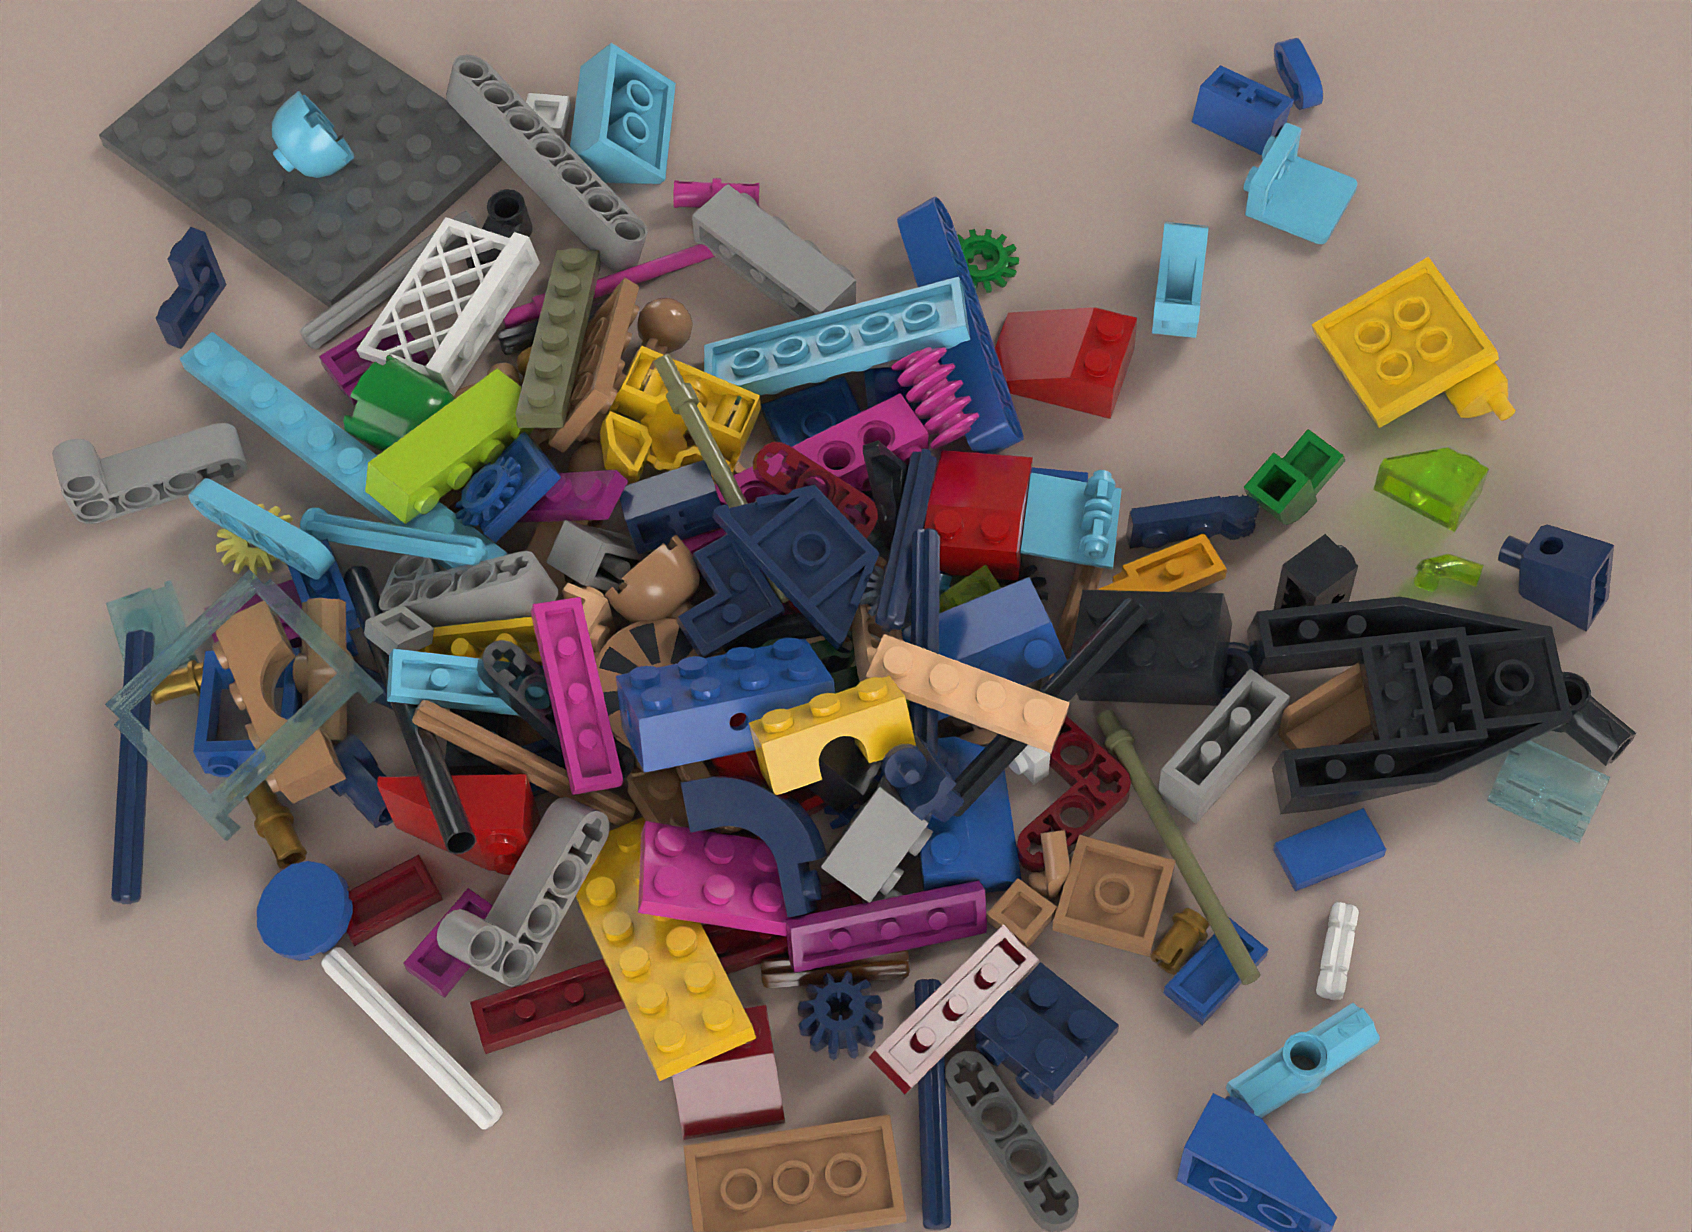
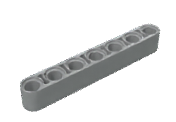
M469 54L460 55L455 58L446 92V99L449 104L590 250H599L600 260L605 266L616 272L637 266L648 233L644 222L485 60Z

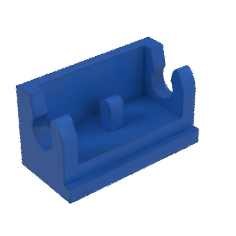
M1220 65L1200 85L1192 123L1262 155L1268 139L1271 136L1277 137L1287 122L1294 99Z

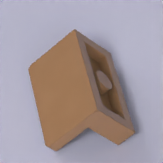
M1359 662L1283 710L1278 736L1290 750L1353 743L1372 731Z

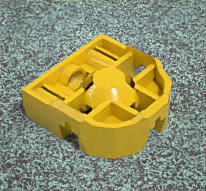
M641 346L635 354L617 391L609 413L602 422L600 430L604 467L606 470H617L628 480L627 485L639 481L647 463L658 470L668 472L704 460L696 444L691 447L687 446L684 436L689 430L681 415L673 412L666 398L668 390L656 367L654 370L650 369L653 360L658 359L663 354ZM673 359L684 382L692 385L699 399L697 407L722 455L730 459V461L726 460L733 474L761 409L760 395ZM649 379V381H648V383H647V385H646L644 391H642L643 388H644V386H645V384H646V382H647V380ZM740 396L742 398L739 405L737 406L734 403L737 397ZM620 412V413H622V414H624V415H627V416L632 417V418H634V419H636V420H639V421H641V424L638 423V422H635V421H633V420H631V419H628V418H626V417H623V416L619 415L618 413ZM731 414L734 415L729 427H726Z

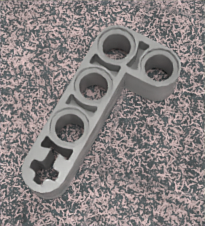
M228 423L212 424L100 459L94 446L84 439L66 440L57 445L52 452L62 495L75 518L85 524L101 523L187 496L204 478L223 485L239 479L247 471V463L237 429Z
M521 551L480 561L476 566L464 565L444 571L441 570L434 559L404 554L396 561L380 597L379 607L384 613L404 605L431 627H442L531 616L532 605L555 601L558 596V588L535 555L530 551Z
M568 797L559 798L554 801L544 814L486 919L484 920L462 909L452 911L445 916L438 928L437 941L439 947L446 953L507 986L516 987L526 982L535 970L607 840L610 828L608 817L603 812Z

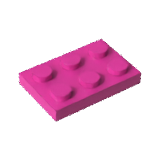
M649 821L645 822L641 833L638 913L781 936L787 935L786 919L791 917L787 916L775 857L763 840L703 830L690 833V828Z

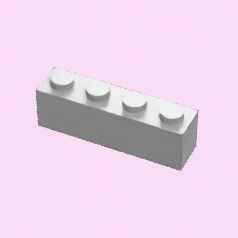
M727 184L692 215L695 242L707 246L716 258L798 320L856 304V279L845 266L836 265L822 255L820 249L814 243L808 240L804 241L790 231L782 219L776 216L772 217L759 208L750 195L739 193Z

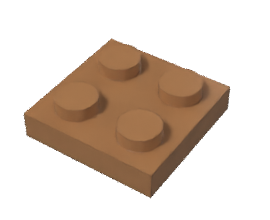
M1079 835L1052 930L1150 957L1176 860Z

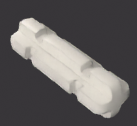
M1337 902L1332 905L1330 911L1329 927L1326 933L1320 966L1322 971H1320L1316 988L1317 995L1322 998L1341 1000L1345 992L1346 975L1349 970L1355 937L1354 931L1359 914L1358 908L1351 904Z

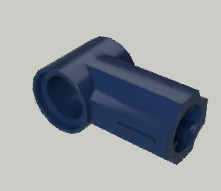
M350 734L334 746L347 779L329 788L339 797L345 795L375 828L383 825L388 826L393 820L377 787L378 777L387 776L378 768L377 761L361 740L354 734Z

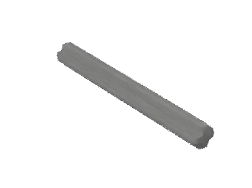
M463 211L453 218V220L478 228L476 220L467 211ZM435 232L303 326L300 333L305 343L312 349H318L395 293ZM452 234L443 247L444 253L454 250L467 239Z

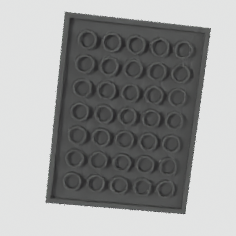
M261 0L99 134L103 146L329 308L374 276L503 160L446 99L297 0ZM298 91H300L302 96L306 95L334 125L333 130L338 136V139L335 141L338 142L344 138L354 153L355 158L350 163L330 176L321 178L309 177L302 174L296 168L288 172L273 155V152L278 147L272 138V121L277 110Z

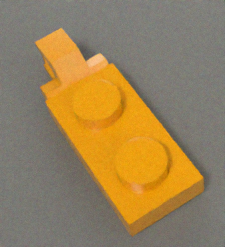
M1200 534L1122 565V571L1112 577L1113 583L1097 590L1192 592L1225 579L1227 569L1207 536Z

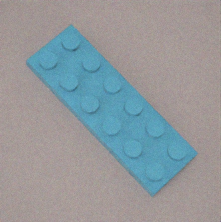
M960 278L947 279L704 345V372L760 396L764 394L773 395L787 388L806 383H820L829 377L847 372L865 371L874 365L900 360L911 353L931 347V349L952 348L961 342L970 340L965 297ZM738 396L734 404L740 403L742 397Z

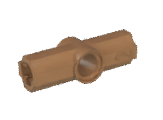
M307 599L306 602L302 603V653L295 657L293 679L298 692L302 694V722H317L329 736L332 745H337L347 737V691L352 689L355 682V664L352 655L346 649V602L340 599Z

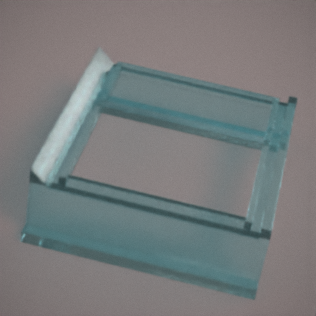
M249 569L105 705L119 718L114 726L224 840L228 841L241 828L229 815L240 802L356 692L371 704L384 690L271 579L264 584ZM257 594L337 674L223 783L209 794L130 711L251 597Z

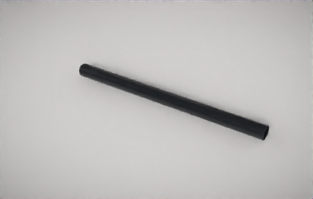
M357 565L346 571L344 581L364 632L366 620L382 614L383 611L379 607L380 595L371 572L368 568ZM366 638L387 692L389 655ZM390 702L446 849L452 854L468 852L474 847L476 837L435 734L413 723V715L418 705Z

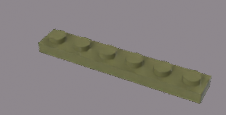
M579 248L556 250L515 413L518 428H564L601 267L599 250H583Z

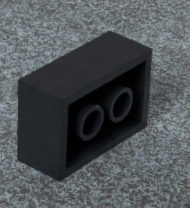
M1082 590L1071 656L1125 599L1132 598L1136 600L1147 612L1145 621L1077 692L1080 701L1219 705L1222 700L1232 629V620L1224 593Z

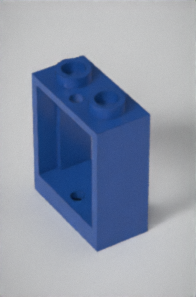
M292 648L295 656L302 653L300 648ZM205 651L193 753L205 774L217 777H232L236 773L258 772L264 775L262 766L268 764V760L264 750L257 751L251 740L216 741L222 689H229V684L235 682L230 668L226 670L222 668L214 651ZM294 658L281 673L275 688H283L281 717L294 722H302V694L298 692L293 679Z

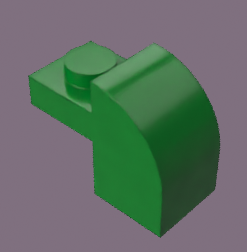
M1307 429L1283 458L1273 452L1247 482L1244 490L1247 495L1257 501L1260 507L1284 525H1290L1304 516L1316 504V495L1343 465L1345 457L1311 430Z

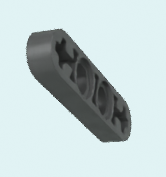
M963 1051L954 1055L946 1066V1087L950 1096L1033 1220L1042 1229L1049 1232H1061L1068 1229L1075 1222L1079 1208V1197L1074 1186L988 1060L983 1055L974 1051ZM966 1068L970 1073L979 1071L977 1084L984 1096L974 1107L970 1105L976 1102V1092L967 1081L961 1084L957 1083L960 1080V1069ZM992 1107L1006 1109L1011 1115V1124L1005 1130L992 1131L983 1124L982 1116L984 1112ZM1022 1149L1034 1151L1040 1158V1167L1034 1173L1021 1174L1011 1165L1012 1155ZM1048 1174H1051L1053 1177L1047 1179L1046 1185L1055 1200L1063 1197L1067 1200L1064 1203V1215L1059 1216L1054 1210L1047 1213L1043 1211L1046 1205V1197L1037 1185ZM1037 1186L1032 1193H1030L1027 1190L1029 1188Z

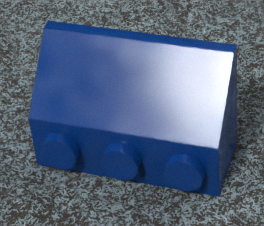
M1030 577L939 613V654L1023 686L1056 673L1067 662L1052 622ZM911 625L901 629L903 641L910 643ZM938 711V721L950 716Z
M957 737L938 738L937 758L955 780L985 747ZM1004 770L961 816H952L947 822L943 823L936 816L931 815L929 824L926 827L933 831V833L918 853L923 891L979 880L985 889V893L1007 891L1017 878L1022 881Z

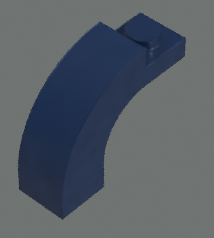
M721 775L681 783L690 833L722 826H735L753 832L768 845L775 857L787 916L793 917L808 914L818 909L816 900H820L822 897L821 883L817 871L810 870L808 861L825 857L827 853L822 837L812 818L793 797L786 792L775 795L766 781L749 776Z

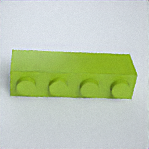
M498 368L369 461L365 492L404 524H407L420 513L424 515L430 512L442 496L452 489L458 490L463 487L471 475L483 465H487L489 462L493 464L502 454L503 450L521 433L531 434L534 428H518L515 413L522 387Z

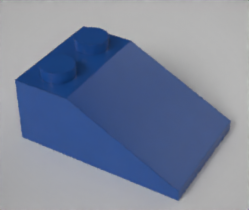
M1213 1093L1184 1146L1176 1181L1271 1232H1331L1337 1216L1263 1119L1254 1115V1110L1244 1101L1231 1096H1227L1224 1099Z

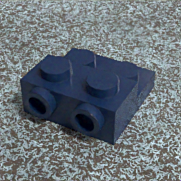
M1040 962L1012 993L1008 990L976 1024L974 1041L977 1043L976 1049L989 1063L997 1067L1002 1063L1016 1075L1015 1080L1024 1092L1035 1099H1039L1042 1096L1051 1105H1054L1118 1033L1119 1024Z

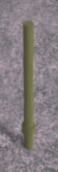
M667 354L659 357L654 361V365L668 390L666 398L673 412L681 415L728 507L748 504L697 407L699 399L692 385L684 382L671 355ZM763 572L780 602L785 603L789 601Z

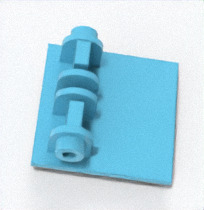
M1097 470L1088 479V482H1081L1031 473L1020 553L1112 570L1122 491L1120 488H1115L1116 483L1112 479V474L1106 470Z

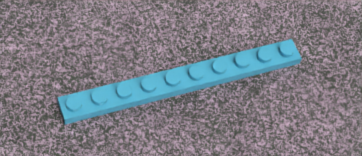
M211 332L179 358L187 372L383 522L480 538L482 540V547H485L487 550L486 556L481 557L480 561L508 555L506 551L471 525H462L460 523L462 519H456V514L439 501L427 514L422 515L420 513L407 524H404L365 492L368 462L378 455L215 333ZM435 560L446 570L465 565Z

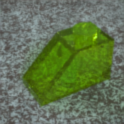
M1448 447L1384 458L1379 466L1373 490L1456 532L1482 493L1489 468L1481 465L1472 456L1460 454Z

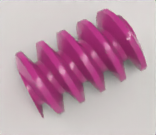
M928 347L918 350L891 366L892 370H905L898 378V382L902 387L913 386L907 393L906 398L909 403L922 402L914 413L918 419L930 418L924 425L928 435L939 434L930 444L932 449L945 446L964 436L971 430L970 426L980 417L978 412L963 413L962 410L968 405L971 398L970 396L955 397L954 393L963 385L962 380L947 381L946 377L955 369L953 363L939 365V359L947 352L945 347L935 349Z

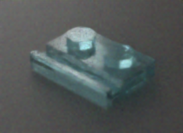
M171 580L164 582L165 586L152 591L150 587L106 603L123 661L128 632L143 629L153 633L155 637L153 675L176 670L179 666L188 664L190 660H195L199 663L176 590Z

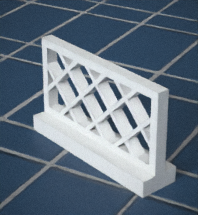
M445 217L357 348L360 358L384 365L386 364L387 355H391L443 386L454 396L540 264L530 238L516 232L513 233L511 238H507ZM452 234L467 239L468 245L444 253L443 247ZM493 248L501 250L496 260L480 265L477 254ZM472 256L475 268L451 275L448 264ZM443 267L446 278L422 286L421 280L426 272ZM477 279L480 280V285L473 294L458 298L455 287ZM450 289L453 301L429 309L426 297ZM421 300L423 312L400 319L399 312L404 305ZM457 312L458 318L452 327L436 332L434 320ZM428 323L431 335L407 343L404 331ZM398 333L401 342L400 346L386 351L376 349L381 339ZM435 346L436 352L426 366L413 362L411 354Z

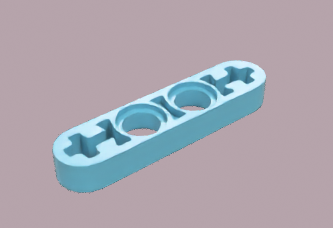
M204 478L188 496L193 506L210 521L313 579H319L335 562L332 553L319 540L213 480Z

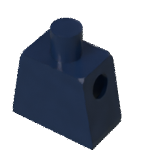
M1548 524L1539 528L1530 543L1511 535L1504 541L1498 555V561L1519 570L1518 593L1524 599L1584 631H1588L1609 599L1614 552L1613 544Z

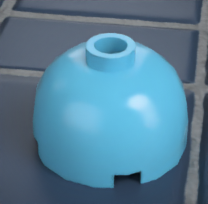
M300 91L290 97L277 110L272 121V138L278 148L273 152V155L288 172L296 168L305 176L321 178L336 173L355 158L354 153L344 138L338 142L335 141L338 139V136L333 130L334 125L306 95L302 96Z

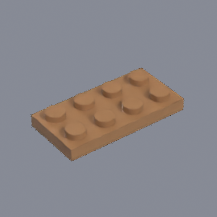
M625 277L587 323L564 428H552L548 445L562 453L568 449L575 439L581 442L587 436L593 425L594 416L598 412L605 414L616 398L617 390L613 388V385L625 365V362L620 358L631 341L632 334L628 332V328L635 320L639 311V306L635 305L640 286Z
M890 1114L683 1146L693 1232H844L906 1222Z

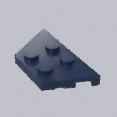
M815 485L793 489L786 495L770 494L757 497L754 503L729 508L728 504L718 506L713 511L712 518L836 651L843 646L878 559L879 552Z

